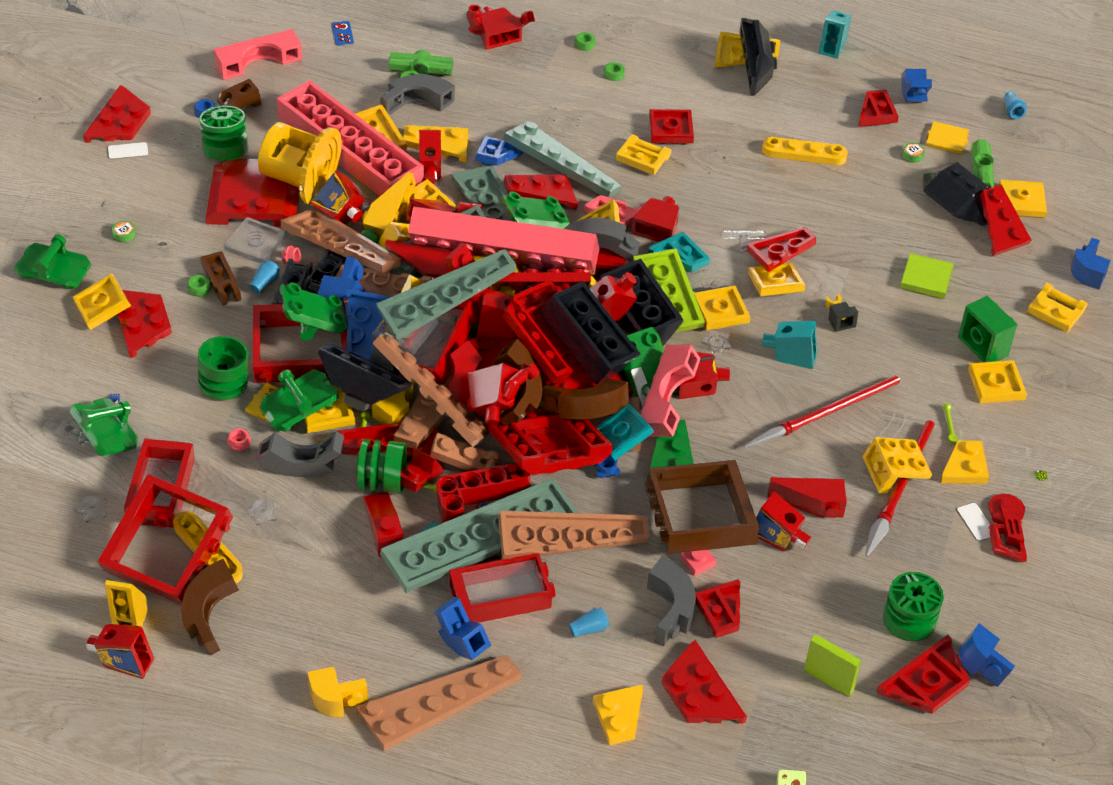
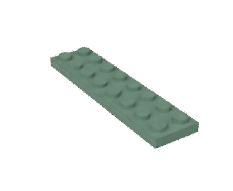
M552 478L381 548L380 555L404 592L407 593L449 575V570L471 566L501 553L498 521L500 511L578 513V511L555 479Z

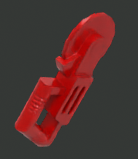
M1004 493L995 495L988 504L992 521L997 523L991 524L988 527L993 553L1018 562H1026L1027 553L1021 526L1023 516L1025 515V506L1014 495ZM1000 534H1004L1007 545L1017 548L1018 551L1003 546Z

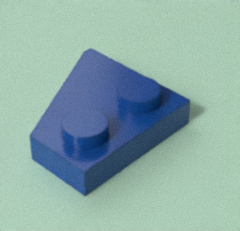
M485 136L477 151L475 161L481 162L486 166H498L523 155L524 152L503 140Z

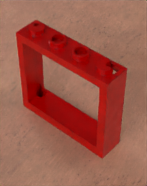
M282 304L253 305L254 383L280 382L278 376L284 370L291 371L294 375L293 380L312 370L323 372L327 379L330 380L321 359L261 361V328L301 326L299 322L287 319ZM347 329L341 332V349L348 350Z
M147 474L97 562L103 571L182 605L183 597L189 584L203 569L208 567L212 554L215 555L218 552L221 544L220 540L224 533L230 530L229 524L233 516L228 507ZM159 492H163L215 515L176 587L119 563Z

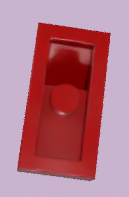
M415 448L411 464L401 470L400 484L413 492H417L440 476L444 469L435 458Z

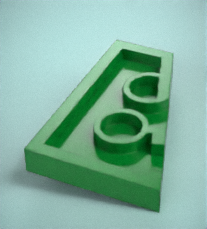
M685 419L679 420L673 437H657L650 468L694 464Z

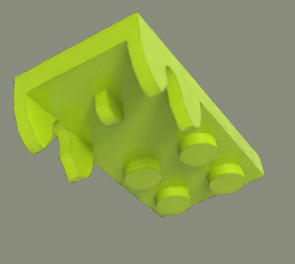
M677 249L633 256V261L640 258L643 260L683 318V323L675 333L703 328L705 321Z

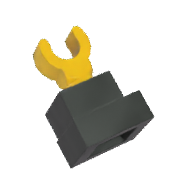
M836 294V301L830 300L828 296H826L825 306L830 309L828 320L835 332L855 328L858 318L856 307H849L847 302H841L842 297L839 294Z

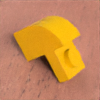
M334 667L307 672L312 702L315 708L324 715L344 717L343 707H354L368 702L365 678L338 684Z

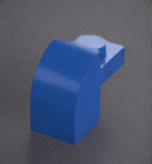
M905 69L901 74L904 101L927 102V93L932 88V79H927L926 69Z
M1091 238L1088 246L1084 244L1082 250L1076 248L1071 264V272L1082 284L1099 290L1106 277L1111 260L1096 255L1100 240Z
M347 257L340 278L323 276L318 295L327 298L335 295L344 302V299L347 298V289L364 292L365 288L359 283V280L363 277L364 266L356 258Z
M453 597L434 611L442 627L438 631L447 646L459 656L473 660L491 646L482 624L469 620L460 598Z
M979 623L960 646L959 658L972 675L978 671L998 687L1011 673L1015 665L994 650L1000 639Z

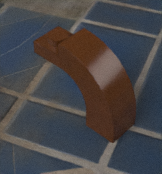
M518 339L503 347L493 361L495 365L503 363L518 370L521 369L522 364L527 363L529 366L531 363L536 364L531 353ZM540 373L534 379H527L520 385L515 395L514 406L512 409L505 410L499 419L504 426L512 422L518 423L526 415L537 410L542 397Z
M606 378L600 384L586 389H567L550 385L542 387L543 411L559 413V418L563 419L599 418L616 413L629 404L627 381Z
M224 559L203 569L189 584L182 601L181 614L186 631L191 639L196 637L201 649L206 647L210 655L220 651L210 629V613L221 599L239 591Z

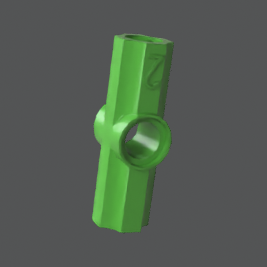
M418 50L414 54L391 52L389 69L395 71H415L418 74L452 76L453 57L431 56L425 50Z
M978 139L971 145L973 166L971 173L989 188L994 187V158L991 156V146L986 139Z

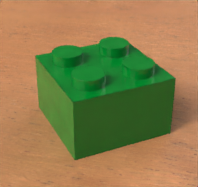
M985 296L966 305L958 338L982 362H996L1009 356L1018 324L989 296Z

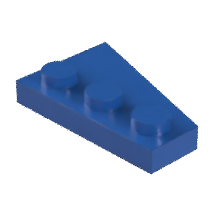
M347 289L348 351L371 360L373 342L378 336L382 335L386 323L379 313L376 303L391 297Z

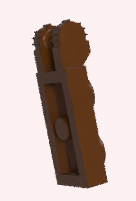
M219 251L201 256V265L210 279L215 293L218 294L221 304L227 305L228 298L224 291L231 289L235 301H241L237 280L223 252Z

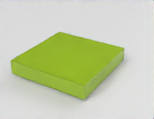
M910 253L900 288L944 299L954 263Z
M815 634L810 640L804 671L850 697L855 688L861 660Z

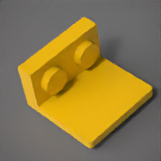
M875 437L862 456L878 493L887 494L898 477L930 479L932 476L916 440Z

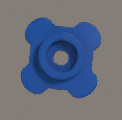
M610 455L600 464H594L597 468L596 475L599 478L618 476L620 474V469L617 468V460L614 461Z

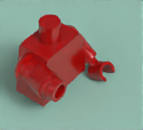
M473 4L468 7L466 13L470 24L468 30L474 35L481 36L486 50L522 41V27L530 22H535L533 11L523 12L521 17H518L503 7L493 10L490 6H486L481 10L479 5Z
M502 363L468 373L470 397L467 400V409L475 411L476 414L485 419L486 424H499L500 412L512 409L515 395L520 385L527 379L531 380L537 377L540 370L535 363H531L530 366L527 363L522 364L520 370Z

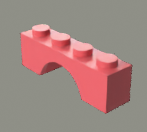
M293 29L215 48V66L223 80L243 75L245 67L256 60L271 59L282 65L302 60L301 42Z
M691 344L666 345L663 355L660 357L658 369L653 377L650 391L646 396V402L640 414L654 431L648 437L674 436L680 416L669 403L670 397L680 384L694 378L701 359Z

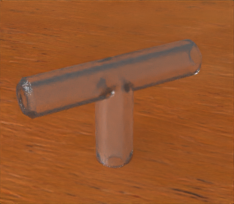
M722 229L721 237L740 239L741 251L747 252L748 239L766 238V231Z

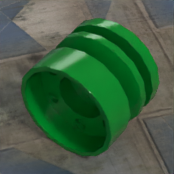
M217 106L205 110L200 115L199 122L203 135V152L208 158L220 161L233 160L243 156L248 151L249 145L244 111L233 106Z
M217 336L203 342L198 349V386L207 397L216 400H229L237 398L246 390L248 386L249 351L246 345L239 339L230 336Z
M370 439L362 440L356 461V477L359 491H366L370 480L371 492H376L379 481L383 482L385 493L402 494L404 486L400 484V474L407 463L406 442L389 441L386 452H382L380 440L374 442L373 451H371Z
M906 572L898 575L891 583L883 612L884 624L888 631L905 641H920L928 638L934 633L944 600L943 589L931 576L920 572Z

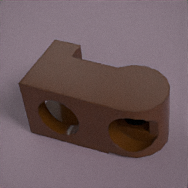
M251 79L229 87L217 97V102L220 106H233L242 109L251 104L253 107L262 105L259 89Z

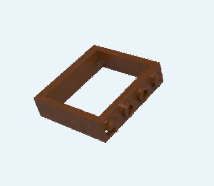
M736 460L649 468L648 481H644L645 491L647 494L650 493L649 502L651 510H655V525L660 527L661 544H665L668 554L757 545L759 525ZM720 484L727 485L740 524L673 531L661 490Z

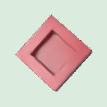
M708 550L681 552V561L694 576L714 567L716 564V559Z

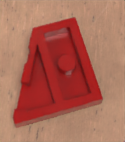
M887 90L866 91L858 126L898 123L899 115Z
M739 579L695 593V603L715 638L739 631L741 585Z

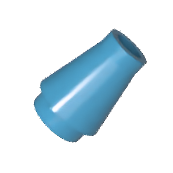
M1007 92L1004 95L1007 115L1013 119L1022 118L1026 114V103L1016 96L1014 92Z
M270 260L260 263L249 288L254 293L260 294L279 278L280 268Z
M594 607L574 622L569 623V627L573 637L576 638L604 632V629L609 627V621L602 607L598 609Z

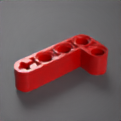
M517 463L440 477L436 482V502L442 522L445 523L464 515L465 505L480 503V501L487 502L503 499L530 488L531 474L523 470Z

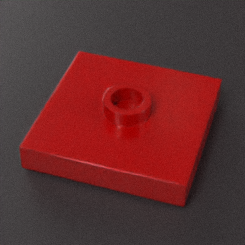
M649 109L651 143H694L691 110Z

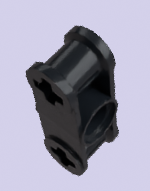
M327 249L313 272L306 278L303 290L318 295L323 276L335 277L341 266L345 264L347 257Z
M291 258L288 259L286 270L278 290L275 292L273 304H283V298L280 295L281 284L289 285L290 283H296L303 290L306 278L313 272L312 262L301 263L295 262Z

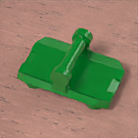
M516 192L502 195L501 201L507 207L508 214L513 222L565 229L570 224L559 201L555 197L548 196L546 200L525 198Z
M55 234L51 239L52 243L50 246L40 243H33L28 246L20 261L14 266V272L21 274L22 278L29 279L34 277L61 284L65 289L70 290L79 286L92 264L86 255L68 251L65 248L66 239L60 234Z
M290 283L289 285L281 284L280 295L283 298V311L287 319L300 323L301 330L299 332L302 340H311L318 329L338 334L348 328L343 303L339 297L331 295L327 298L301 290L300 286L296 283Z
M653 327L627 335L641 354L623 368L619 375L624 381L630 382L635 397H639L631 370L639 367L642 368L647 384L642 386L641 394L646 398L647 394L644 389L645 387L651 388L653 377L660 363V357L664 352L659 334ZM677 388L674 390L672 395L677 393Z
M284 370L279 374L278 379L283 386L266 395L260 405L261 411L276 433L290 430L293 424L322 408L331 407L335 400L339 398L337 391L323 372L312 370L293 380L294 375L290 370Z
M100 398L90 403L73 404L69 412L73 416L74 422L78 423L98 455L107 456L136 449L138 436L128 423V416L131 413L128 401H121L116 405L110 398Z

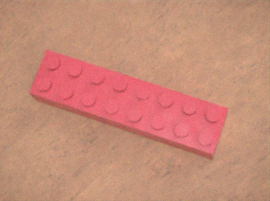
M311 80L277 98L278 118L285 124L316 136L329 127L337 129L342 139L338 165L379 197L408 172L413 173L416 182L415 187L424 182V166Z
M413 207L408 230L413 244L454 250L459 244H466L472 256L484 257L506 249L517 266L520 263L528 264L534 269L547 267L561 269V272L572 269H584V272H591L594 275L599 253L596 234Z

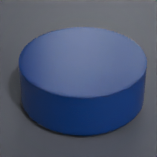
M208 99L197 101L194 104L195 115L200 118V115L205 110L215 107V103Z

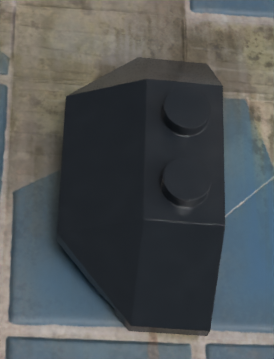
M741 18L739 33L750 95L755 96L772 79L773 71L777 69V59L772 54L774 53V43L770 41L769 33L760 21Z
M955 162L941 165L923 174V192L950 214L966 221L977 222L981 226L988 224L987 219L984 217L980 194L983 190L989 189V187L961 164Z
M334 344L322 347L318 351L332 385L340 388L343 393L353 394L361 398V401L364 403L375 404L412 387L413 383L403 376L348 350H343Z

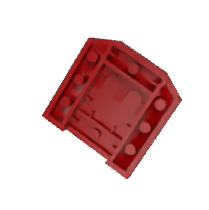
M237 158L216 164L213 170L206 212V224L229 225V219L273 220V227H281V220L297 215L300 196L299 187L261 174L258 168V159Z
M545 281L515 294L502 316L553 383H557L580 371L583 367L539 312L552 295L570 286L566 283H563L561 286H555L553 282Z
M542 406L526 415L518 423L512 422L507 426H504L500 421L499 424L495 425L487 424L489 433L515 462L531 475L552 474L560 470H575L583 466L600 464L612 453V443L588 419L559 418V413L543 411Z

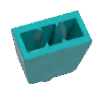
M832 10L826 17L819 54L838 59L848 37L852 18L850 14ZM835 39L836 41L832 44L830 40Z
M816 321L780 322L775 334H763L762 346L775 348L776 360L778 362L813 369L817 356Z

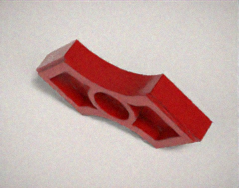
M469 340L449 354L453 365V376L446 388L452 393L451 397L457 403L461 402L463 404H466L470 397L468 373L475 371L478 364L483 360Z

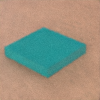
M630 403L596 427L612 443V453L610 456L614 461L654 433L652 427Z

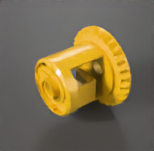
M278 122L270 127L261 143L258 154L259 171L265 176L299 187L302 201L311 205L310 202L335 170H337L342 148L341 134L337 129L329 127L316 136Z

